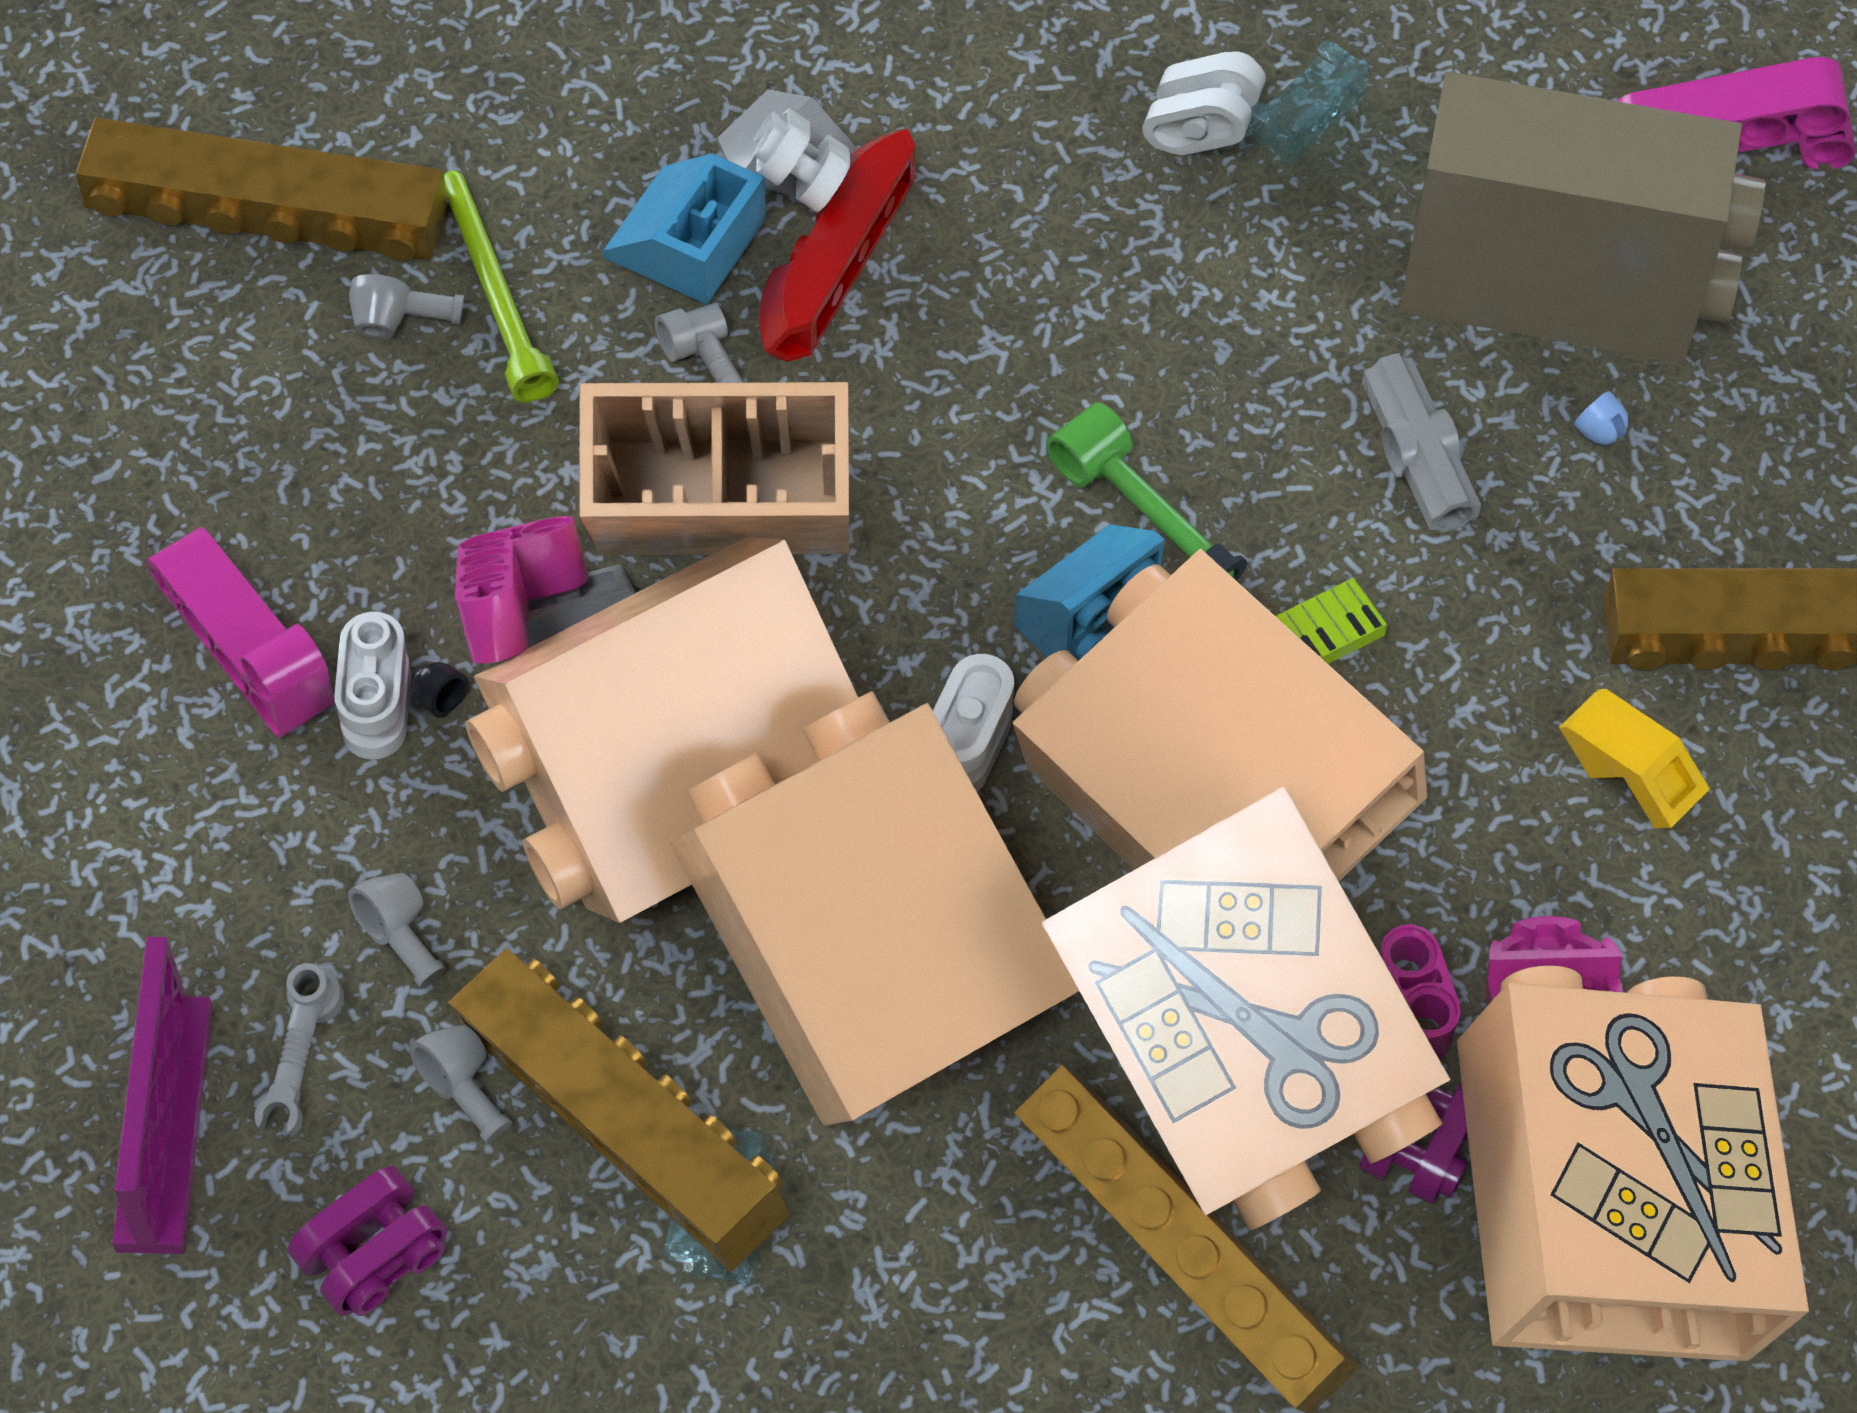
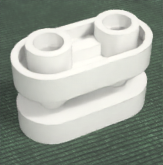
M1224 52L1169 66L1164 71L1156 92L1158 100L1150 106L1142 126L1145 139L1156 149L1177 155H1187L1239 143L1244 138L1252 118L1251 107L1255 106L1258 102L1266 81L1263 69L1251 56L1242 52Z
M791 108L787 109L782 116L773 111L766 118L754 138V142L758 144L753 154L757 157L756 172L776 186L781 184L788 174L791 173L797 177L796 199L818 213L834 195L850 167L849 148L830 135H827L817 147H814L809 143L811 137L810 121Z
M366 612L352 618L344 626L339 642L335 704L346 746L352 753L365 759H381L393 754L403 744L407 732L411 669L404 632L396 619L381 612Z
M988 654L971 655L956 664L933 710L976 792L984 786L1012 724L1013 673L1004 661Z

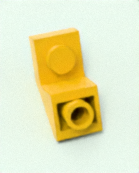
M1598 689L1559 727L1590 778L1623 777L1654 828H1672L1710 790L1678 736L1608 689Z

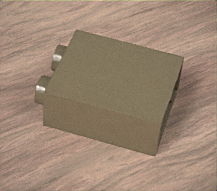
M1446 71L1399 312L1684 364L1698 319L1723 324L1729 323L1740 279L1742 252L1751 253L1759 226L1766 180L1735 174L1742 123Z

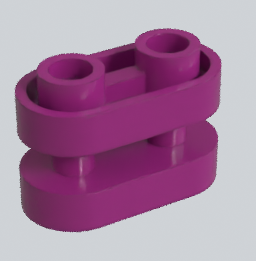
M1462 1082L1459 1084L1454 1095L1438 1087L1426 1093L1439 1118L1442 1119V1125L1435 1131L1427 1149L1412 1143L1371 1164L1365 1154H1363L1359 1170L1384 1181L1393 1164H1396L1415 1174L1408 1190L1409 1194L1432 1205L1439 1194L1452 1198L1468 1164V1161L1458 1157L1466 1139H1468Z
M394 1166L385 1167L374 1172L301 1227L288 1245L287 1253L305 1275H317L326 1269L330 1271L320 1287V1293L340 1316L349 1315L354 1312L357 1316H363L373 1311L386 1299L390 1292L389 1286L409 1271L413 1274L425 1271L442 1256L445 1250L442 1242L446 1238L447 1227L429 1206H419L406 1212L405 1209L411 1202L415 1190ZM381 1228H384L381 1232H379L377 1235L371 1238L368 1242H366L356 1251H354L353 1253L350 1252L358 1245H360L362 1242H364L366 1239H368L370 1236H372L374 1233L379 1231Z

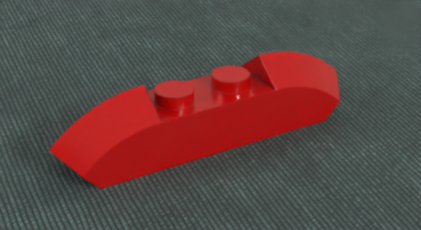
M899 129L879 136L850 154L848 172L828 203L816 213V224L809 236L801 235L793 247L789 262L772 270L762 293L759 310L760 334L766 353L789 362L811 356L915 181L916 146L908 129Z

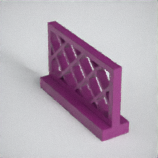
M146 937L114 1188L118 1200L112 1245L116 1253L184 1254L213 1005L210 997L186 996L167 937Z

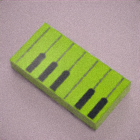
M1354 578L1276 615L1284 625L1327 664L1385 636L1387 623Z

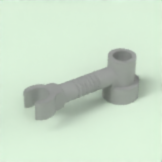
M716 303L689 312L679 308L655 317L656 335L669 361L674 362L695 354L696 356H701L716 383H744L719 339L727 337L728 331L725 317Z
M311 963L296 966L287 977V999L292 1012L287 1027L288 1032L285 1035L287 1038L284 1039L285 1045L282 1047V1057L279 1059L280 1064L277 1067L274 1083L271 1084L267 1097L263 1098L255 1109V1123L261 1132L267 1126L270 1113L281 1107L289 1109L290 1112L286 1132L291 1138L301 1129L303 1116L298 1107L300 1086L304 1074L303 1068L306 1066L305 1062L308 1059V1049L311 1047V1037L314 1035L316 1023H324L333 1019L340 1012L344 1003L343 988L334 974L325 968ZM315 982L320 983L315 993L303 996L306 986Z

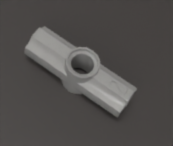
M1400 353L1380 358L1376 364L1363 372L1362 385L1382 426V444L1389 465L1396 477L1405 476L1429 530H1438L1444 533L1462 528L1470 520L1479 516L1481 503L1459 459L1460 444L1454 422L1445 409L1436 410L1412 358L1402 357Z

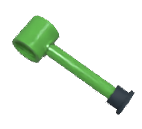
M1099 402L1093 403L1046 439L1047 453L1053 465L1074 486L1083 488L1096 478L1102 479L1105 477L1189 558L1201 548L1236 581L1244 573L1248 562L1242 555L1234 557L1221 544L1213 546L1122 460L1132 451V439L1125 424L1108 406Z

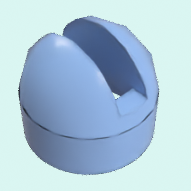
M1608 391L1580 414L1574 422V426L1593 443L1609 445L1616 442L1617 437H1621L1626 433L1628 413L1623 404Z

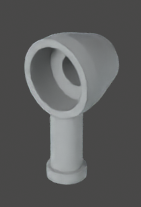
M378 274L359 275L351 280L349 291L351 313L355 330L363 336L381 339L392 337L405 314L451 321V324L460 325L464 295L455 294L454 297L411 291L406 283L393 277Z
M396 873L365 880L349 890L348 900L357 922L376 943L380 945L389 943L415 976L414 981L420 989L428 987L443 976L447 970L441 960H435L408 926L423 907L421 893L409 876L404 873ZM379 916L381 918L383 925L379 924L378 922Z
M462 1024L433 1031L420 1037L410 1045L411 1059L418 1074L441 1098H453L481 1131L480 1137L486 1144L493 1142L512 1125L510 1118L498 1111L472 1079L486 1059V1050L478 1035L470 1027ZM440 1069L443 1070L446 1079L440 1077Z

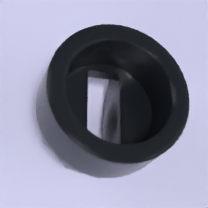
M434 662L416 671L411 682L412 695L426 711L437 718H443L450 714L464 700L468 690V679L453 666L443 662Z

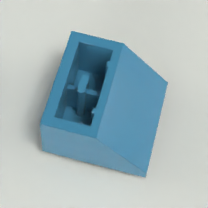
M713 153L663 166L604 248L603 258L707 305L766 221L765 177Z
M1109 524L1016 594L1014 626L1046 657L1058 651L1067 650L1079 661L1114 629L1107 621V613L1120 590L1143 569L1155 564L1162 565L1165 539L1156 531Z

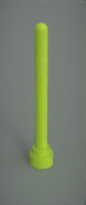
M455 170L448 171L444 174L448 202L510 355L507 361L505 378L512 396L520 403H529L549 397L554 393L559 384V379L551 359L531 345L464 176Z

